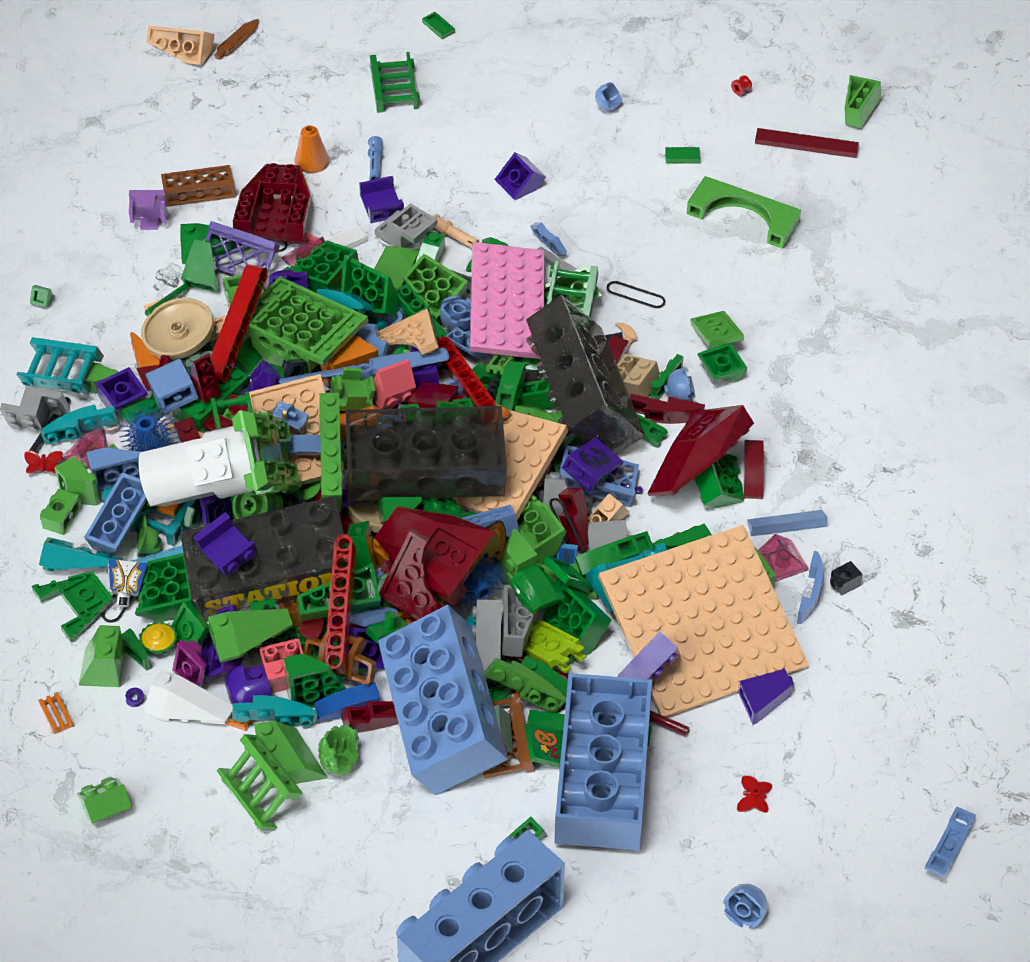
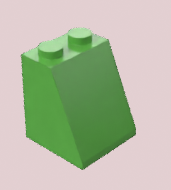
M99 625L84 652L79 686L120 687L125 659L120 626Z

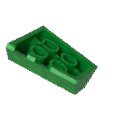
M304 653L283 658L287 695L290 700L314 708L315 702L346 689L331 667L326 663Z

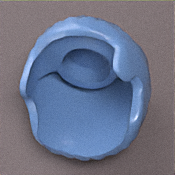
M612 82L601 85L595 92L597 105L605 111H612L622 103L620 93Z

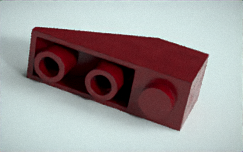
M207 353L193 361L190 379L193 382L197 396L205 404L211 401V398L221 395L211 355Z

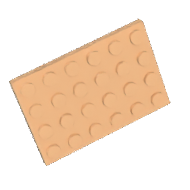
M321 374L249 392L254 413L260 411L273 412L279 401H282L286 404L294 405L296 409L309 415L310 418L303 430L298 433L289 428L290 435H320L319 393H325ZM288 455L290 462L297 465L301 485L321 480V455ZM341 459V470H344L343 462Z
M508 410L511 413L507 419L504 418L503 421L499 422L478 454L453 499L457 501L462 509L475 513L511 504L518 520L568 433L569 428L564 424Z

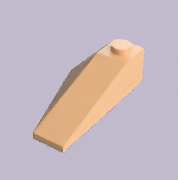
M148 25L146 42L185 63L202 65L213 51L215 34L205 31Z

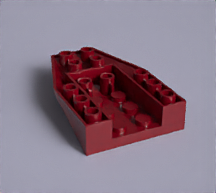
M265 164L241 190L232 220L233 228L271 241L304 242L311 195L301 166L294 164Z
M744 405L694 411L673 441L647 494L649 496L674 495L714 462L723 458L727 451L735 446L741 436L747 434L750 431L749 428L754 424Z
M399 506L394 509L374 537L394 562L411 529H415L429 538L424 560L428 585L434 595L455 607L467 592L463 583L483 555L491 559L502 543L495 531L457 516Z

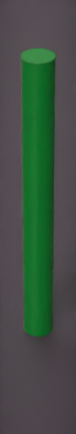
M184 283L146 309L145 315H151L153 310L159 305L177 298L189 289V285Z

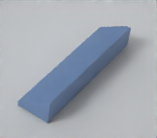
M823 510L747 519L750 535L756 536L826 527L828 518Z

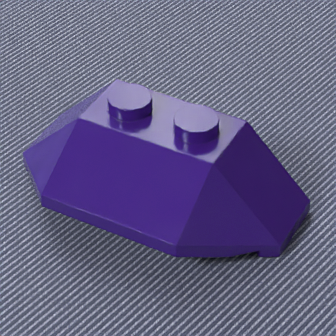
M233 604L219 609L215 615L238 610ZM208 632L202 648V657L207 663L205 675L211 678L240 666L242 657L220 663L210 632Z

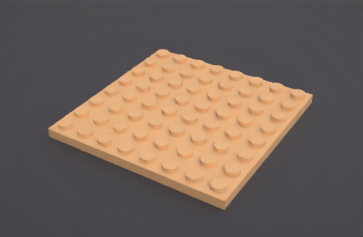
M744 525L601 572L598 575L633 657L660 631L679 649V656L664 668V672L657 679L654 678L652 680L651 698L658 714L669 717L737 693L739 691V681L782 669H785L787 674H791L809 666Z

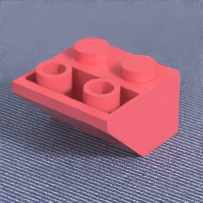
M299 639L259 648L271 694L287 690L283 658L303 654Z

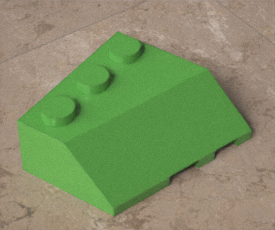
M516 528L512 530L506 542L498 565L500 572L504 571L499 576V578L504 580L502 582L504 585H510L511 579L520 570L535 564L537 565L538 554Z

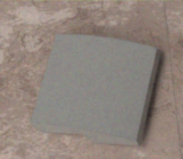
M626 520L588 522L589 551L628 537Z

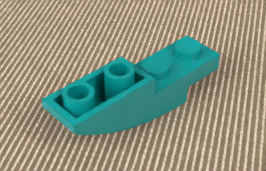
M317 289V294L361 314H366V311L373 310V306L353 294L328 289Z
M94 404L57 418L41 430V435L45 445L83 437L82 431L119 424V418L114 406L97 409Z
M253 695L252 703L232 704V721L246 722L248 720L267 721L274 719V721L288 726L301 725L307 727L316 724V710L286 698Z

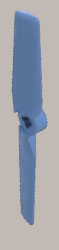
M438 348L432 353L421 355L420 351L371 358L369 359L370 364L365 363L347 367L362 368L361 378H369V376L374 377L377 370L406 359L410 361L411 368L447 361L449 360V353L445 348ZM345 367L281 378L279 383L283 384L321 374L322 379L335 377L336 375L341 376Z

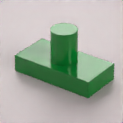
M387 611L384 622L367 626L366 634L379 644L378 641L408 624L401 617L397 618L396 612Z

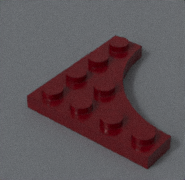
M411 529L379 594L381 598L416 620H419L442 608V606L431 592L425 574V552L430 539L415 529Z

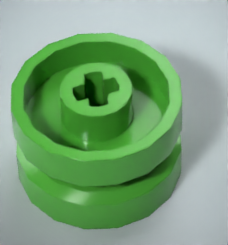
M256 491L235 495L233 513L237 521L246 527L275 525L282 516L283 499L279 492L260 496L256 495Z

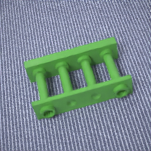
M244 734L240 741L244 745L245 751L231 769L218 768L217 772L221 776L222 782L230 788L255 821L256 827L261 830H275L277 827L271 820V817L285 799H299L303 793L258 735ZM252 756L256 761V765L242 782L237 774ZM263 770L267 775V780L256 795L253 796L248 789ZM274 785L278 790V795L268 809L264 811L259 803Z

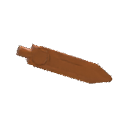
M259 19L244 23L217 47V52L214 54L215 58L219 59L223 55L228 56L256 30Z

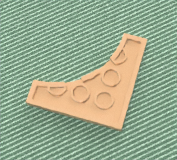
M428 309L377 332L378 337L381 340L387 341L389 345H411L416 347L421 355L432 353L436 348H439Z

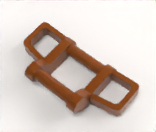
M327 631L322 640L315 638L306 640L304 654L312 657V644L320 646L317 660L325 663ZM349 635V644L353 646L348 654L347 668L342 675L346 676L349 680L366 685L373 683L376 662L361 655L366 646V639ZM332 662L331 666H337L338 664ZM359 662L368 666L367 678L357 675Z

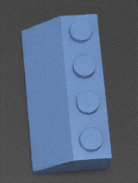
M121 473L84 536L92 549L106 554L118 551L147 501L139 478Z

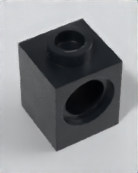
M849 561L832 570L830 578L831 587L842 596L861 586L863 574L852 561Z

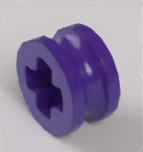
M133 687L127 690L125 698L128 706L139 707L143 704L144 694L140 688ZM132 695H137V700H132Z

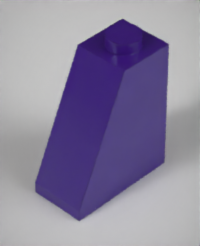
M785 669L739 681L738 694L752 725L757 724L791 697L794 682L792 677L788 676Z

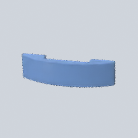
M291 435V441L286 442L288 455H321L320 435ZM340 439L341 459H343L344 440Z
M818 551L813 552L808 578L815 579L811 597L802 596L797 624H802L812 614L820 598L823 564Z
M956 806L935 850L932 851L924 869L941 877L946 876L976 817L975 814Z

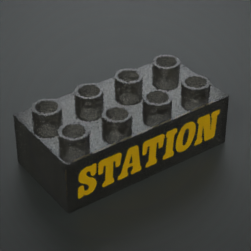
M336 496L231 520L233 526L249 542L253 541L255 543L258 553L252 560L241 565L235 573H231L226 577L200 550L193 537L206 526L180 532L191 600L205 621H208V617L215 615L219 609L233 604L238 611H250V602L274 599L275 605L296 601L299 594L331 582L335 539L342 534H346ZM347 543L344 544L341 549L348 548ZM348 563L341 564L340 568H345Z

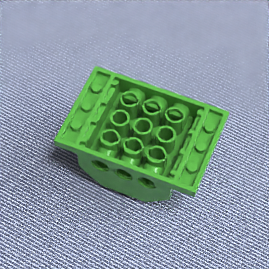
M279 277L260 295L247 330L250 331L252 346L269 364L282 366L283 360L304 359L307 362L304 374H308L319 365L324 366L368 323V316Z

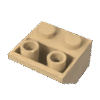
M625 354L609 374L607 380L627 398L630 397V394L647 397L651 391V382L658 379L660 372L657 361Z

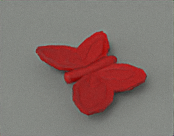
M55 450L49 453L47 457L45 454H42L41 458L33 451L24 452L25 461L29 464L26 468V473H34L38 470L56 473L55 466L62 460L63 452Z
M743 776L741 784L747 790L743 791V795L746 797H743L738 802L737 811L745 812L756 808L761 812L767 813L769 808L764 799L767 798L766 794L772 789V784L765 781L758 782L752 776Z

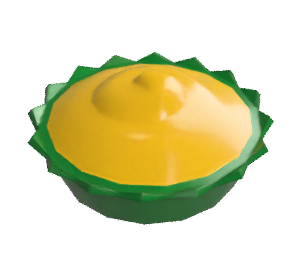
M163 621L159 623L154 622L147 624L146 628H142V632L139 634V641L146 651L152 654H164L175 645V642L178 640V633L170 623H164Z

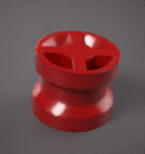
M742 75L739 79L731 82V88L736 95L741 96L745 91L747 92L752 89V82L749 77Z

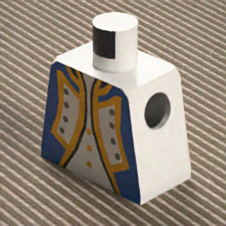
M108 560L109 593L118 595L117 606L128 607L130 596H138L147 563Z

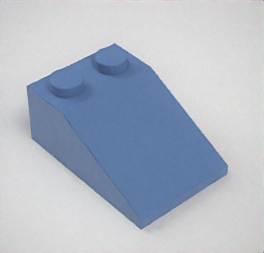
M101 448L86 452L89 470L97 478L98 483H96L99 492H103L105 488L109 489L110 485L114 487L121 473L140 479L139 451Z

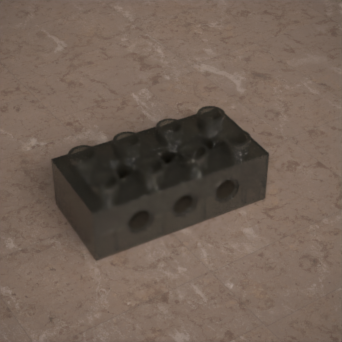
M563 295L558 296L526 319L531 335L526 338L531 350L541 358V362L537 364V369L542 378L551 384L552 389L547 392V396L552 405L557 410H561L562 417L558 419V423L567 426L569 431L566 436L571 439L576 435L582 446L596 437L616 455L643 438L645 433L602 327Z
M502 406L346 410L348 501L380 500L383 497H422V499L505 496L507 465Z

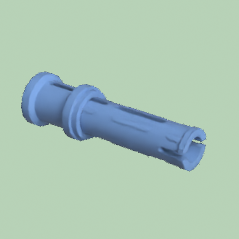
M372 136L368 139V156L370 157L369 180L380 178V158L383 156V150L381 149L383 139L379 136Z

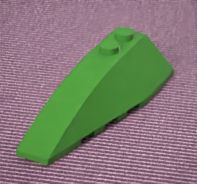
M531 495L517 520L519 533L538 554L537 561L539 564H542L546 555L552 557L557 553L566 530L548 505L540 502L534 495Z

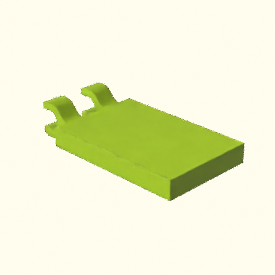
M541 619L534 623L523 652L531 658L545 663L550 668L557 665L564 673L572 669L567 664L570 661L567 657L569 654H572L579 662L587 657L582 653L584 647L580 644L579 639Z

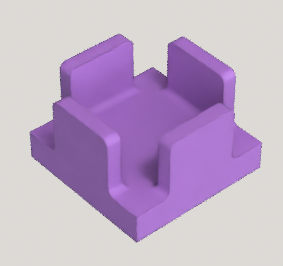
M129 190L128 212L130 223H134V220H140V230H157L159 220H162V223H166L168 211L165 190Z

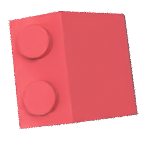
M408 359L377 370L374 378L375 393L373 400L382 410L393 408L403 402L406 403L413 395L416 385Z

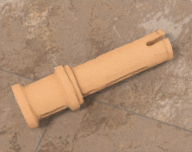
M438 214L433 215L438 221L434 228L440 231L441 234L449 235L471 249L473 242L479 243L478 239L454 227L451 221L443 220Z

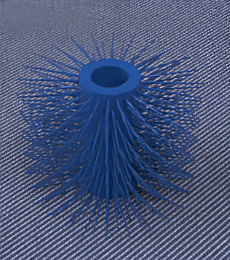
M147 402V416L144 410V416L142 413V417H138L137 421L134 418L132 419L136 422L135 424L131 421L123 420L122 422L133 425L117 426L131 429L130 431L129 429L118 431L130 432L120 436V438L130 437L121 442H131L122 447L129 446L132 447L129 450L139 452L166 447L167 444H175L168 442L173 439L168 436L177 432L169 433L167 431L176 427H165L170 423L163 422L169 418L163 419V421L160 420L163 416L156 419L158 416L156 415L153 418L154 411L152 416L148 415Z
M483 555V558H481L463 583L467 592L463 600H460V603L464 602L462 606H464L465 600L470 598V602L473 600H486V598L488 599L491 596V593H495L492 592L495 591L493 589L500 590V588L493 586L494 584L499 585L498 581H494L498 580L500 575L497 577L498 572L496 570L494 573L493 567L491 570L490 565L492 563L484 557L485 555Z

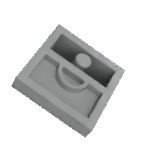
M410 203L402 211H396L375 229V235L395 247L405 248L411 242L415 244L438 224V221L433 216Z
M31 386L25 387L20 406L1 403L0 412L10 427L15 429L20 427L26 428L32 432L41 431L45 427L50 411L53 414L61 415L69 413L70 406L62 392Z

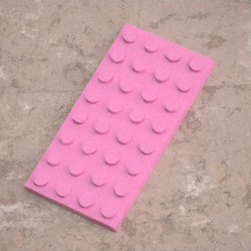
M473 242L469 351L543 359L544 250Z

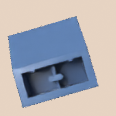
M180 359L145 374L156 404L164 414L198 399L193 382Z

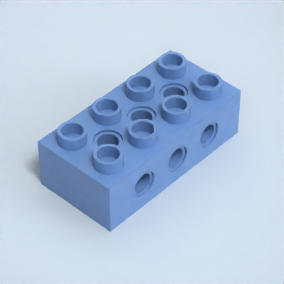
M446 605L378 641L411 775L437 795L508 760L471 625L449 605Z
M569 673L555 813V844L640 850L652 687L651 679Z
M529 830L517 839L512 836L505 838L497 846L493 859L485 865L480 862L473 864L463 875V883L452 892L448 889L441 890L431 900L429 911L419 919L412 915L400 924L396 931L398 962H499L563 908L565 863Z

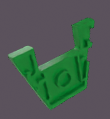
M93 571L69 576L67 580L56 582L52 580L49 584L41 586L34 584L31 586L32 591L40 602L56 594H61L76 614V618L60 625L62 632L70 642L80 635L113 603V597Z

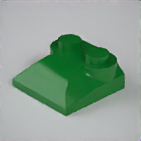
M731 343L697 354L714 381L726 378L736 381L742 378L743 373L747 372V366Z

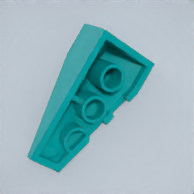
M47 537L43 544L38 565L43 566L42 569L47 571L108 566L109 559L123 560V558L99 551L94 554L88 547L75 548L71 542Z

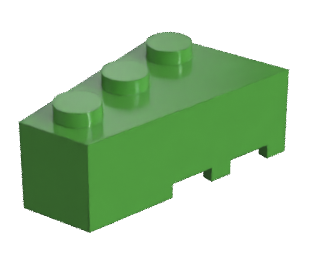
M849 75L848 92L844 108L846 125L860 128L863 126L881 99V81Z

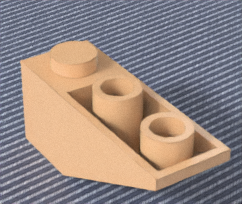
M608 494L588 517V522L623 520L629 513V510L611 494Z

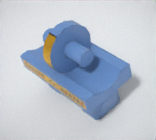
M279 401L276 409L273 411V416L287 419L289 428L298 433L303 430L310 418L308 414L296 409L294 405L286 404L282 401Z

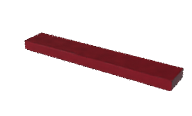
M757 128L755 144L857 158L859 142L763 128Z

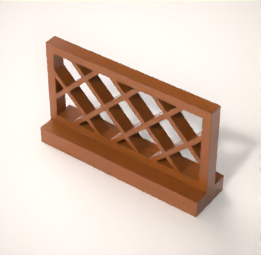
M230 165L161 174L167 206L235 197Z
M519 692L511 694L509 699L492 702L493 706L510 707L508 713L512 718L510 720L513 725L511 734L512 740L516 744L512 748L513 752L507 754L508 760L500 763L494 770L484 771V778L526 770V773L535 772L533 761H530L524 729L526 722ZM514 756L519 759L520 764L511 766L507 762Z

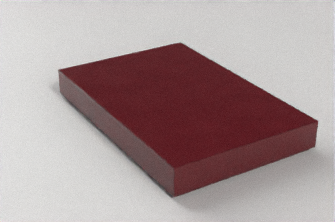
M422 381L408 400V405L418 404L421 410L436 411L437 401L452 402L458 393L459 386Z

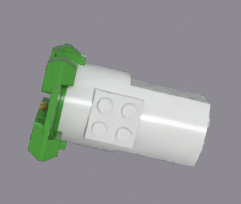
M241 410L232 418L233 426L206 432L203 438L140 452V480L150 506L166 507L213 495L219 498H226L256 491V495L260 496L276 492L295 493L301 487L297 465L291 463L288 456L286 442L291 441L288 420L275 417L273 412L269 411L252 413Z

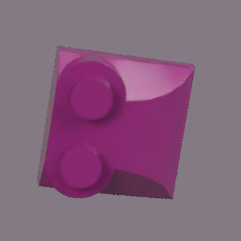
M186 640L179 641L172 671L202 688L207 663L202 657V647L194 640L189 642Z

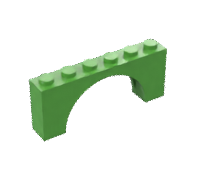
M704 176L687 202V215L701 220L707 214L719 208L741 207L749 209L766 221L769 227L767 243L782 249L800 222L801 209Z
M319 393L321 518H341L339 393Z

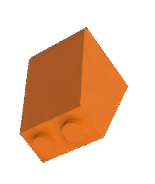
M355 334L324 366L321 365V371L351 365L370 364L369 359L378 357V349ZM331 378L322 379L326 386L331 387Z

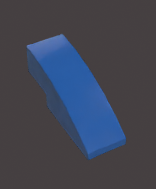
M376 682L351 687L315 702L314 708L317 713L318 722L341 719L345 707H362L366 705L367 701H380Z

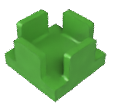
M345 367L341 377L340 375L331 377L332 393H339V411H354L373 406L372 399L375 393L373 376L361 378L362 368Z

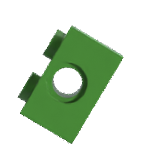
M58 488L56 493L50 497L46 508L42 509L40 513L42 528L64 535L81 509L79 495Z

